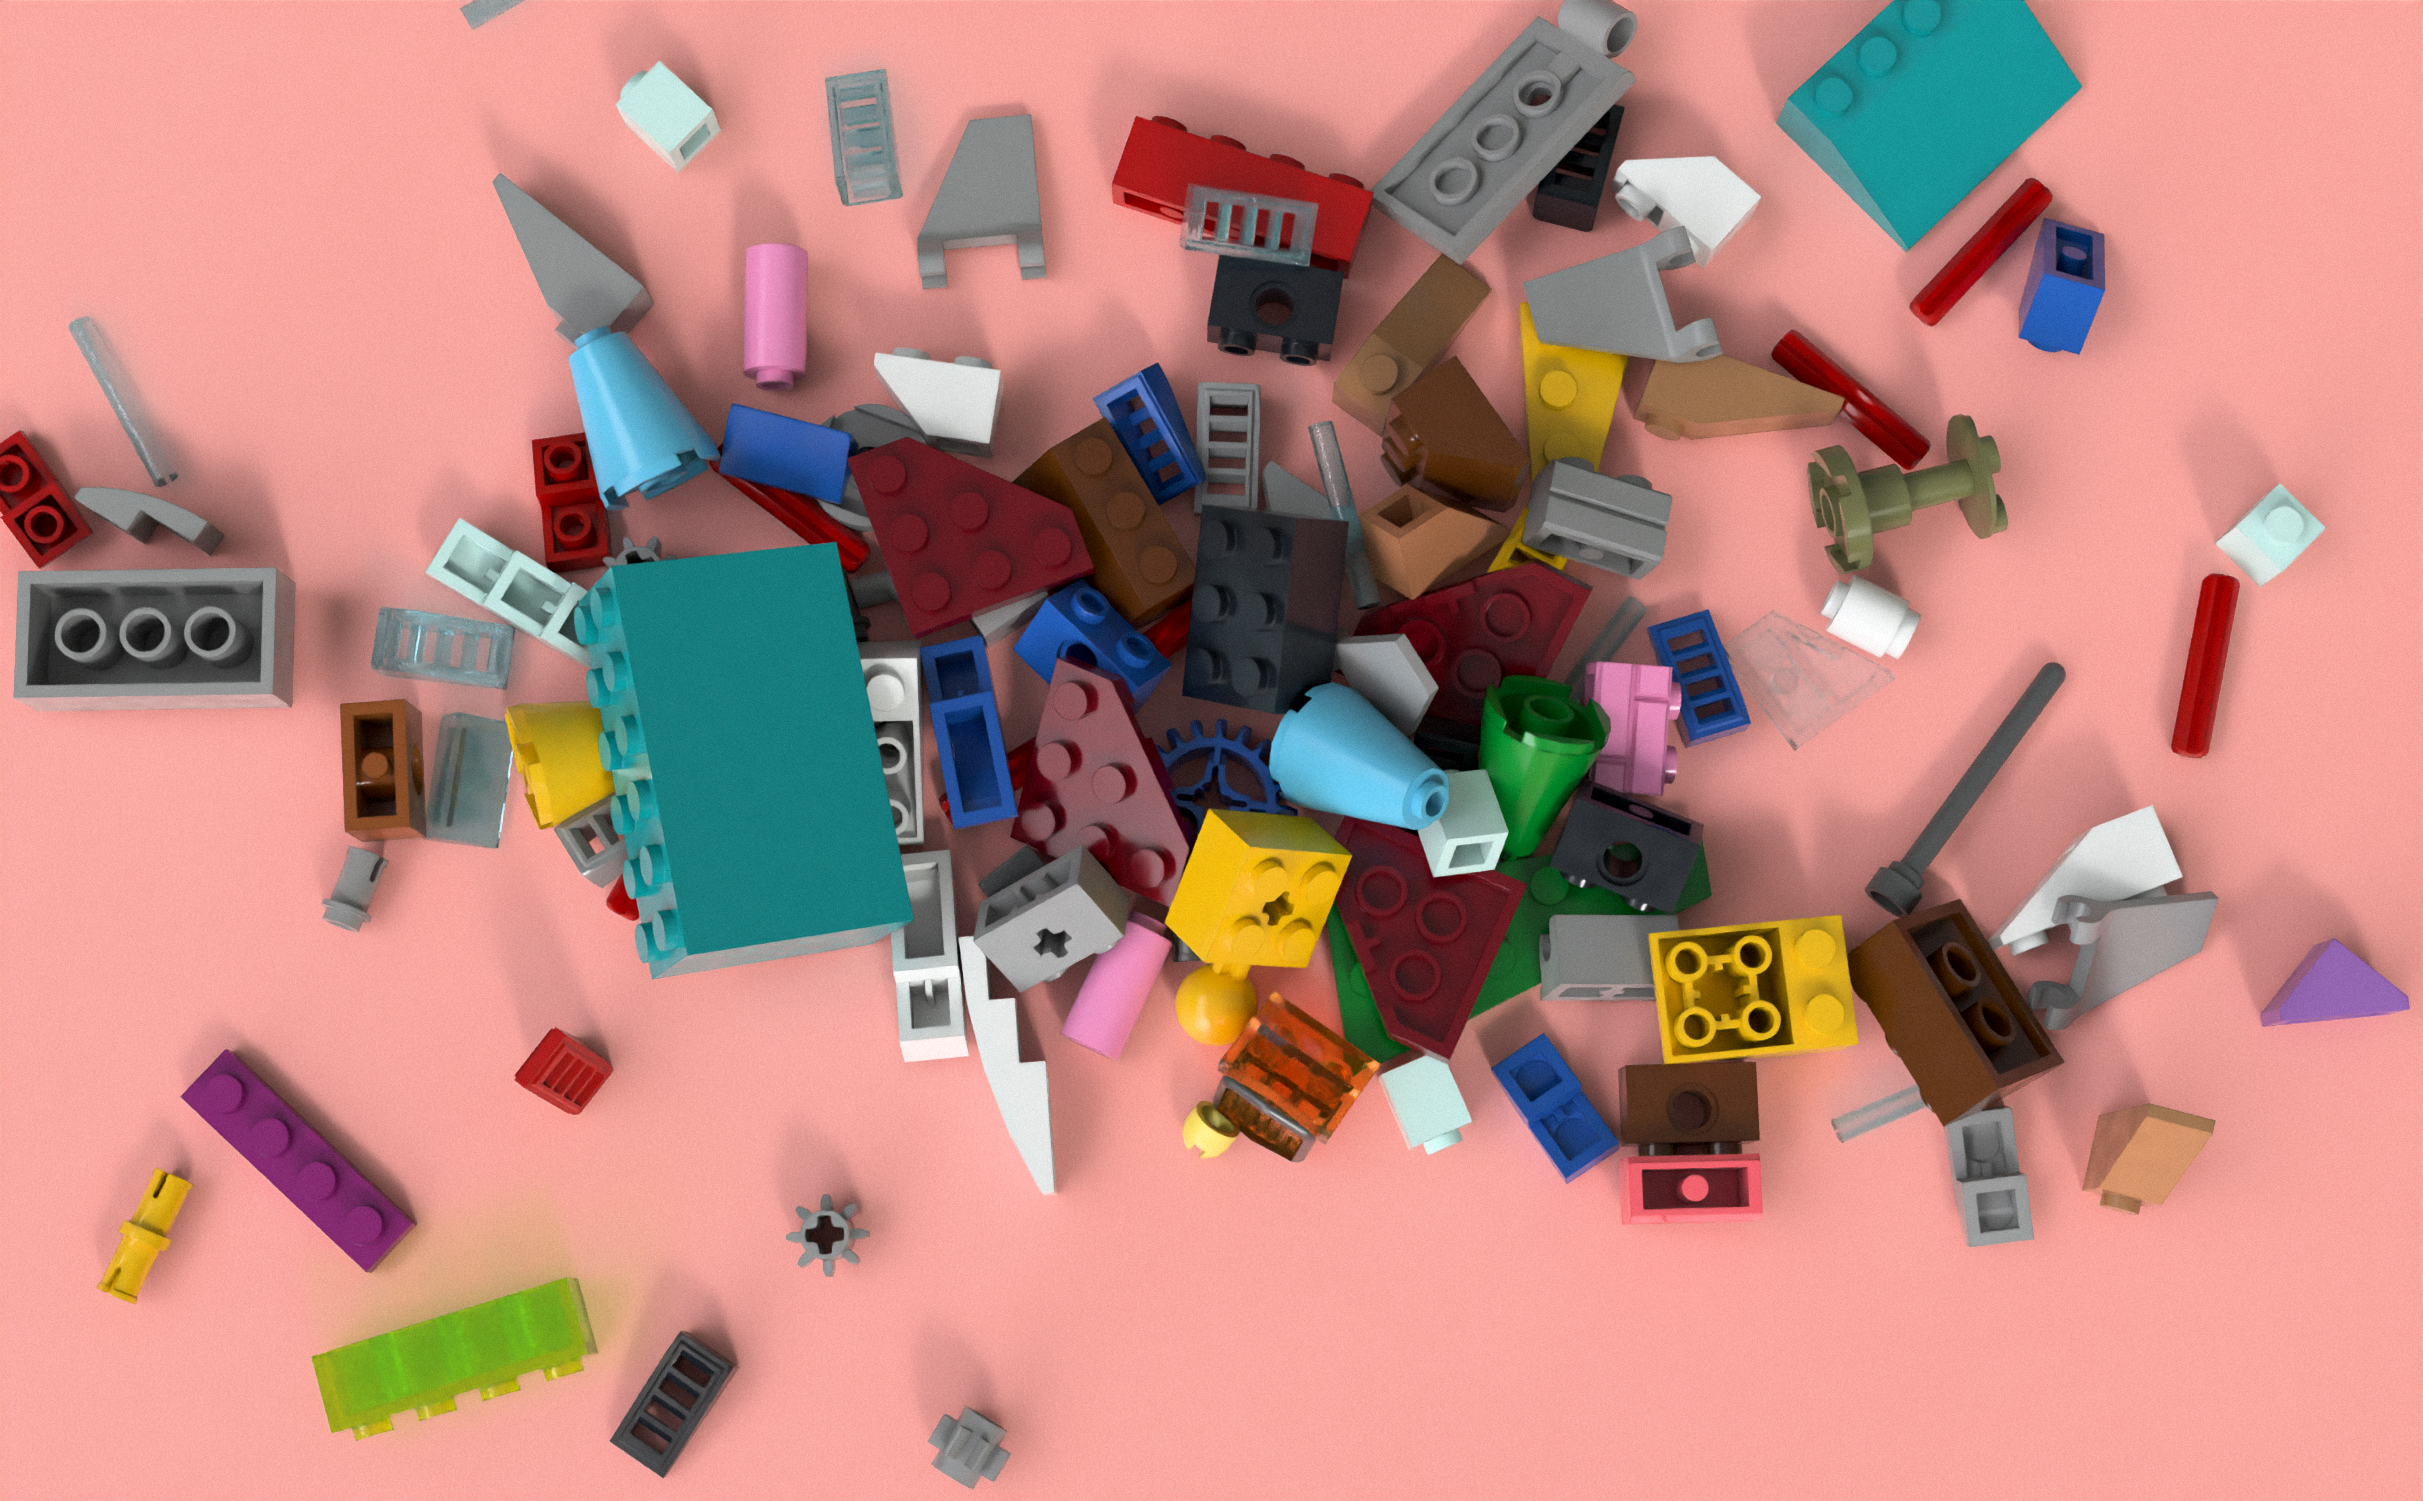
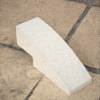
M949 849L901 854L914 918L910 923L891 933L893 974L896 981L899 1042L904 1061L915 1062L969 1056L951 851Z

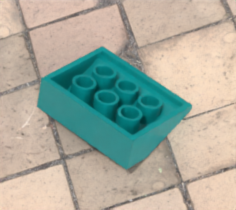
M1893 0L1787 98L1776 124L1907 253L2082 88V85L2024 0Z

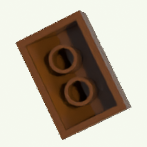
M1456 355L1391 398L1381 445L1385 453L1380 455V460L1389 476L1399 487L1408 483V485L1465 503L1471 507L1506 512L1515 506L1532 460Z
M1106 417L1048 449L1012 482L1072 509L1095 570L1094 574L1085 576L1082 579L1093 589L1100 592L1108 600L1109 604L1137 631L1175 610L1192 598L1196 567ZM1077 580L1053 589L1057 593Z
M1961 899L1892 920L1847 954L1853 990L1861 1000L1867 1003L1885 1032L1888 1046L1902 1059L1919 1087L1923 1102L1936 1114L1943 1127L1984 1110L2065 1063Z

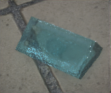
M454 712L442 717L426 812L427 838H423L424 840L498 849L513 757L506 721L462 712Z

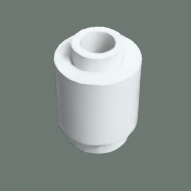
M1856 574L1852 576L1848 584L1839 580L1835 582L1820 611L1821 615L1829 618L1826 626L1827 632L1879 658L1886 653L1898 659L1907 647L1921 617L1920 613L1908 608L1910 601Z

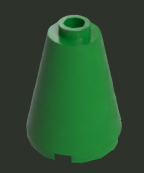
M1511 675L1503 678L1500 688L1495 689L1493 683L1487 687L1482 704L1478 770L1486 769L1509 831L1499 859L1515 860L1518 857L1528 856L1536 850L1608 741L1611 732L1610 717L1601 705L1590 698L1587 707H1584L1570 699L1572 687L1561 682L1538 676Z

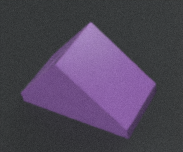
M2333 938L2312 947L2261 1012L2260 1017L2262 1027L2385 1016L2410 1010V1005L2406 994L2342 943Z

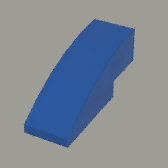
M978 635L921 647L920 653L930 699L929 707L954 829L958 830L1018 817L1002 722L987 646L983 636Z

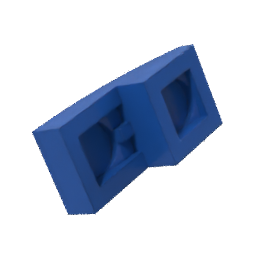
M1545 1033L1491 1068V1072L1566 1185L1620 1149L1619 1141L1582 1092L1581 1083Z

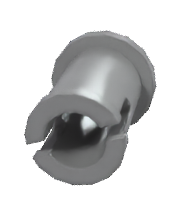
M349 846L347 850L348 855L330 899L324 898L321 902V906L326 908L322 920L342 929L359 933L362 923H370L372 916L367 913L383 870L387 867L389 861L370 851Z

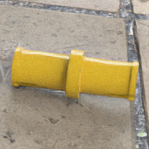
M156 1167L131 1220H123L118 1232L124 1235L101 1281L96 1286L97 1289L110 1293L109 1295L135 1305L160 1250L167 1252L172 1242V1239L167 1238V1235L189 1190H192L194 1186L193 1183Z

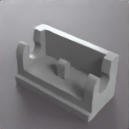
M1553 915L1549 919V934H1540L1539 962L1542 987H1540L1541 1001H1656L1648 934L1678 931V915Z

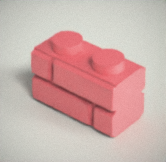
M1759 1153L1632 1156L1619 1160L1622 1225L1726 1223L1763 1220Z

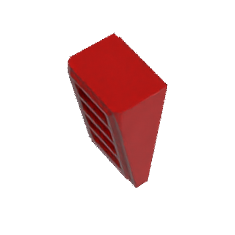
M555 1027L549 1030L514 1076L516 1078L514 1081L562 1111L571 1115H578L612 1074L613 1066L581 1039Z

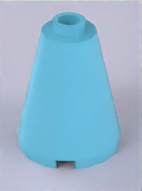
M602 326L583 334L574 341L578 350L568 357L600 499H602L608 511L630 507L624 495L639 490L641 494H644L647 501L684 484L709 469L704 459L719 461L721 459L716 443L625 331L612 333L609 326Z
M1334 682L1315 686L1304 694L1312 699L1298 713L1289 709L1282 718L1271 743L1269 770L1271 778L1279 782L1282 792L1279 793L1285 800L1308 809L1413 830H1421L1428 827L1444 814L1449 803V780L1445 772L1358 691Z

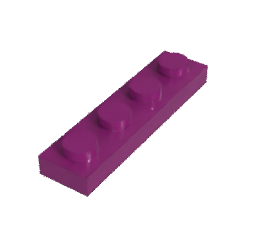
M225 1049L180 1096L365 1272L372 1273L417 1225L232 1050Z

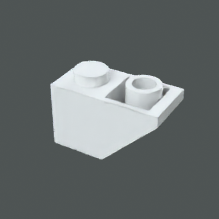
M1715 156L1625 160L1617 169L1611 186V190L1616 193L1615 199L1619 206L1635 220L1643 221L1646 219L1660 232L1678 226H1685L1696 263L1703 269L1752 217L1761 199L1757 192Z
M894 348L892 355L875 353L874 367L879 382L901 411L915 423L928 446L942 452L993 459L1004 391L1001 370L991 369L992 364L986 360L968 356L956 357L954 363L930 360L928 353L912 348Z

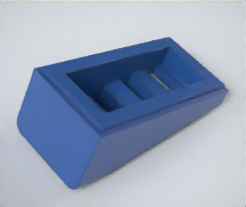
M1158 362L1092 398L1102 417L1107 418L1158 505L1207 480L1172 388ZM1140 395L1145 406L1134 411L1131 399ZM1152 417L1157 428L1144 435L1139 423ZM1164 439L1169 450L1153 459L1149 446ZM1176 461L1181 473L1162 482L1158 470Z
M1709 609L1649 626L1647 632L1658 666L1673 667L1672 682H1679L1681 686V708L1676 721L1685 748L1746 731L1751 725V720ZM1697 631L1700 632L1703 643L1671 651L1667 640ZM1707 655L1710 666L1680 674L1677 663ZM1715 678L1718 689L1689 697L1685 686ZM1722 701L1725 712L1697 719L1694 709Z

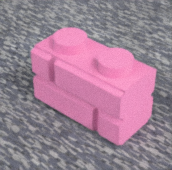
M1614 662L1586 663L1583 706L1587 707L1590 698L1600 704L1610 717L1611 732L1606 745L1584 778L1624 794L1664 796V785L1673 783L1677 769L1675 746L1667 745L1669 720H1677L1680 713L1682 696L1680 683L1672 682L1673 667Z

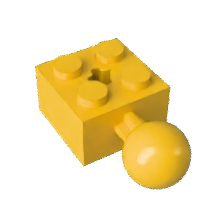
M1208 809L1164 922L1203 962L1211 963L1198 967L1189 973L1182 981L1176 995L1175 1008L1178 1021L1184 1031L1194 1040L1205 1045L1224 1046L1238 1041L1250 1030L1258 1011L1256 990L1247 977L1252 965L1307 968L1352 858V854L1311 817Z

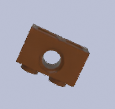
M1756 1062L1625 1065L1618 1069L1621 1147H1638V1156L1678 1155L1677 1146L1703 1145V1155L1743 1154L1742 1144L1760 1141ZM1679 1094H1691L1702 1103L1704 1119L1697 1129L1684 1128L1675 1120L1672 1107L1674 1100Z

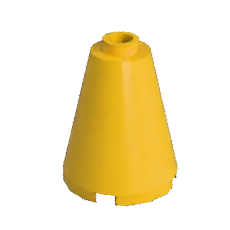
M590 701L519 703L505 708L507 711L505 713L506 726L518 774L522 773L528 791L524 795L538 830L553 828L572 815L615 792L612 771L604 770L599 756V735L601 732H604L600 709L593 708Z

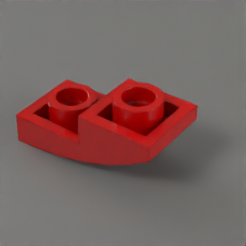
M19 430L0 443V512L3 515L0 518L36 566L42 569L94 532L24 431Z
M585 432L532 440L536 497L541 505L545 562L548 569L554 573L606 566L603 562L604 557H612L608 512L602 499H600Z

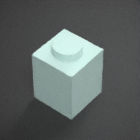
M660 61L648 72L642 70L632 76L624 85L620 93L621 99L616 103L625 125L677 173L721 131L713 109Z
M2279 483L2260 498L2215 544L2261 587L2283 572L2326 527Z
M1486 769L1464 772L1445 770L1444 772L1449 780L1448 806L1438 820L1424 829L1417 830L1433 877L1495 870L1509 831Z
M1425 1055L1380 1075L1378 1081L1408 1150L1423 1144L1427 1155H1431L1463 1141L1459 1129L1470 1124L1472 1119L1448 1064Z

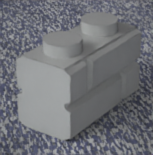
M1564 457L1559 460L1553 459L1535 476L1532 482L1528 503L1529 513L1525 521L1522 543L1534 549L1641 580L1658 566L1663 558L1667 535L1665 528L1669 523L1673 497L1669 494L1653 490L1652 483L1640 476L1622 475L1614 478L1595 472L1594 465L1582 458Z

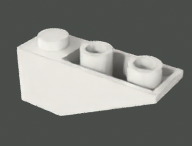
M922 640L858 641L857 645L898 845L924 844L923 663L920 653Z
M2153 805L2095 826L2077 836L1989 938L1987 942L1991 948L1995 950L2008 945L2012 955L2015 956L2048 943L2049 939L2045 930L2059 926L2055 925L2051 919L2057 899L2061 896L2075 895L2105 902L2168 896L2164 885L2183 876ZM2068 923L2070 930L2072 931L2073 924Z

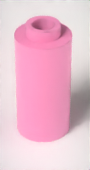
M768 243L751 246L745 251L743 374L748 378L756 380V387L769 391L789 390L794 387V381L806 377L808 252L798 246Z
M1131 911L1126 921L1125 936L1109 951L1096 955L1060 1032L1062 1036L1115 1061L1119 1060L1173 945L1171 941L1162 937L1166 929L1164 924L1137 911Z

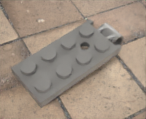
M1564 0L1558 13L1559 28L1537 16L1370 190L1374 192L1372 201L1374 208L1461 265L1636 82L1631 71L1610 60L1623 53L1635 36L1637 17L1633 12L1612 0ZM1540 95L1551 96L1547 102L1541 105L1530 106L1531 102Z

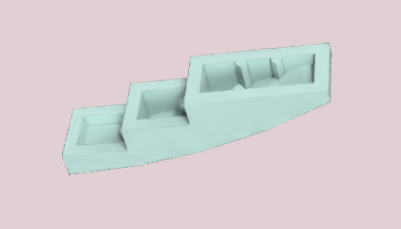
M459 517L424 573L583 667L592 669L588 647L579 643L574 624L575 609L577 606H580L579 601L588 591L574 582H568L518 550L510 549Z

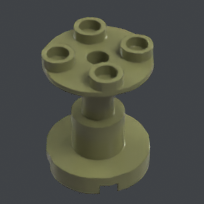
M1963 414L1954 415L1948 421L1946 434L1948 463L1902 474L1896 464L1857 473L1849 454L1840 445L1812 451L1810 455L1815 459V462L1808 463L1807 469L1810 500L1817 528L1826 527L1829 534L1835 540L1836 544L1824 547L1835 570L1839 574L1844 575L1867 569L1872 564L1873 534L1910 525L1912 511L1958 500L1969 527L1978 538L1986 539L1990 538L1992 534L2006 531L2008 527L2006 509L2001 497L1995 493L1992 474L1999 473L2001 469L2000 455L1993 437L1988 435L1979 438L1971 416Z

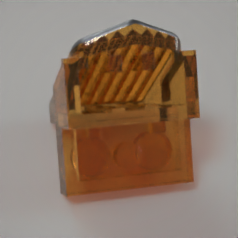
M1273 991L1255 1017L1250 1019L1220 1060L1217 1070L1223 1076L1213 1097V1105L1219 1113L1251 1141L1291 1162L1299 1163L1305 1160L1318 1140L1325 1145L1327 1144L1381 1064Z

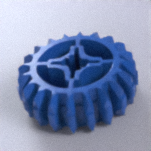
M1217 719L1215 737H1203L1201 721L1193 720L1190 723L1191 741L1184 743L1180 733L1175 728L1167 730L1166 737L1172 751L1167 754L1160 746L1155 744L1169 776L1189 761L1208 757L1204 776L1197 784L1191 787H1175L1174 791L1169 790L1180 815L1190 819L1195 824L1198 835L1205 818L1203 807L1194 805V802L1198 797L1205 801V792L1211 791L1213 776L1218 777L1217 792L1219 793L1220 803L1230 806L1229 810L1298 816L1297 809L1291 806L1279 805V801L1285 800L1279 793L1282 792L1280 784H1275L1274 779L1271 778L1269 765L1266 766L1263 762L1270 755L1272 742L1265 739L1253 751L1247 748L1252 734L1250 727L1243 725L1238 731L1236 740L1232 741L1226 739L1227 721L1225 719ZM1227 759L1238 763L1252 774L1262 790L1265 802L1250 800V795L1236 793L1229 787L1225 778Z

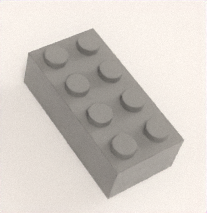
M276 567L18 571L13 698L36 711L292 708L296 583Z

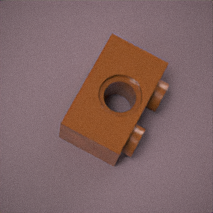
M406 699L341 703L345 832L362 842L427 838L422 712Z

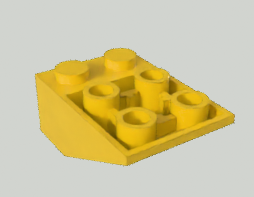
M1841 915L1648 934L1664 1064L1793 1056L1840 1051L1859 1044Z

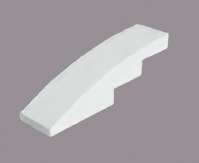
M974 936L958 937L967 1006L984 1072L1008 1133L1040 1192L1044 1196L1057 1195L1048 1065L1046 1061L1022 1063L1019 1010L1016 999H992L989 958L973 942Z

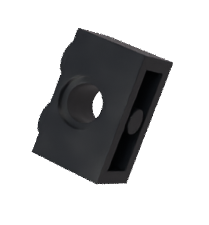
M1220 253L1207 324V342L1217 343L1220 351L1237 356H1252L1255 354V350L1279 353L1282 361L1293 365L1313 366L1317 364V360L1330 362L1344 272ZM1275 302L1287 307L1291 316L1284 323L1273 325L1264 322L1258 316L1257 311L1263 305Z
M1583 778L1556 841L1549 867L1560 870V875L1574 885L1583 888H1595L1598 885L1619 893L1625 903L1638 910L1655 912L1657 909L1672 914L1701 847L1704 824ZM1626 841L1634 844L1640 850L1641 855L1634 860L1624 861L1614 857L1608 847L1615 842Z

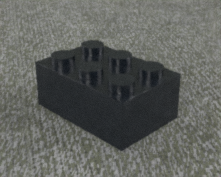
M1202 504L1182 696L1272 714H1286L1289 709L1298 713L1312 699L1304 695L1315 686L1331 683L1349 521L1259 508Z

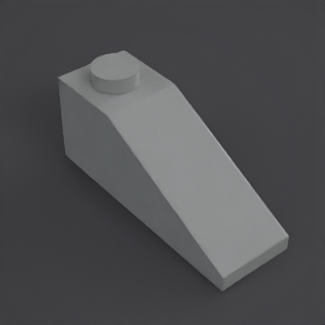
M499 173L492 183L546 304L559 323L554 329L555 333L575 350H578L574 343L577 338L602 326H609L612 333L625 331L629 334L654 304L645 286L502 173Z

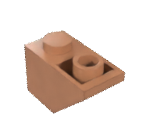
M1408 484L1359 515L1372 576L1412 600L1422 593L1429 591L1436 584L1471 561L1478 559L1483 553L1509 537L1506 526L1471 506Z

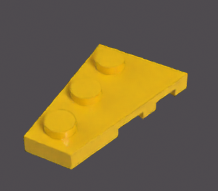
M1520 302L1518 321L1528 456L1532 460L1529 466L1531 491L1535 476L1553 459L1559 460L1564 457L1582 458L1591 462L1594 465V471L1598 472L1628 355L1542 344L1538 339L1528 302Z

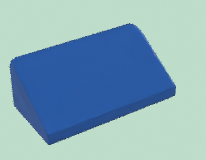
M732 403L727 418L719 472L722 475L841 505L851 474L847 458L857 454L859 445L854 436L848 432Z

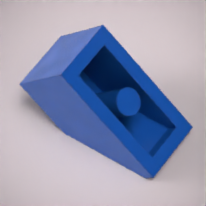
M2044 217L2019 307L2018 338L2028 340L2031 345L2042 351L2055 353L2064 350L2080 355L2105 292V239L2103 233Z

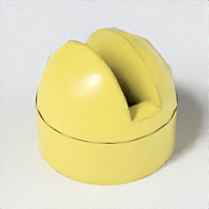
M1208 1101L1198 1102L1182 1126V1137L1185 1147L1189 1150L1195 1144L1201 1149L1199 1157L1203 1159L1216 1158L1230 1147L1240 1132L1237 1129L1239 1128L1238 1124L1227 1111L1220 1106L1217 1108L1231 1122L1216 1110L1213 1103Z

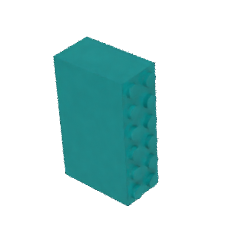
M831 542L611 566L579 601L580 606L576 607L574 613V624L579 643L588 647L592 669L588 670L586 676L587 694L591 706L600 709L604 732H601L599 735V756L604 770L612 771L616 796H613L611 799V818L616 833L618 835L624 834L628 860H625L623 864V881L629 898H636L641 924H637L635 929L636 948L642 963H649L651 979L871 945L913 921L908 888L837 543Z

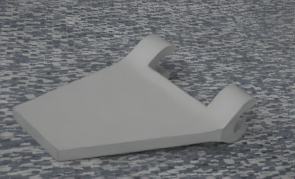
M1031 114L969 120L917 238L920 277H922L923 290L948 287L944 250L1018 243L1022 280L1047 278Z
M1678 226L1663 231L1638 246L1523 282L1540 343L1675 363L1703 361L1723 354L1712 318L1695 321L1678 331L1675 327L1659 271L1679 269L1696 262L1685 226Z
M1337 628L1332 672L1340 669L1351 687L1358 691L1411 741L1439 687L1405 634L1349 637L1344 628Z
M2212 891L2112 902L2097 901L2075 895L2059 897L2051 921L2055 925L2073 924L2069 940L2073 944H2079L2080 949L2069 985L2052 981H2037L2033 983L2027 999L2028 1006L2031 1010L2048 1009L2043 1025L2050 1030H2063L2092 1008L2201 952L2218 897Z

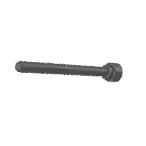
M2050 662L2042 667L1900 862L1892 861L1888 868L1880 867L1865 887V892L1876 904L1899 918L1911 914L1922 899V894L1919 891L1924 885V881L1921 878L2060 688L2066 678V672L2062 665Z

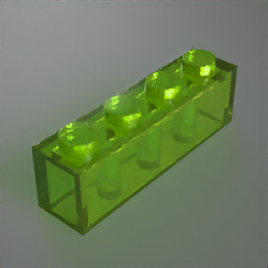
M565 1277L311 1356L331 1434L352 1431L354 1440L357 1442L393 1431L394 1427L391 1418L416 1411L418 1421L421 1422L457 1411L455 1398L480 1391L482 1402L516 1393L521 1391L518 1379L543 1371L545 1381L550 1382L584 1371L581 1359L599 1354L578 1278Z

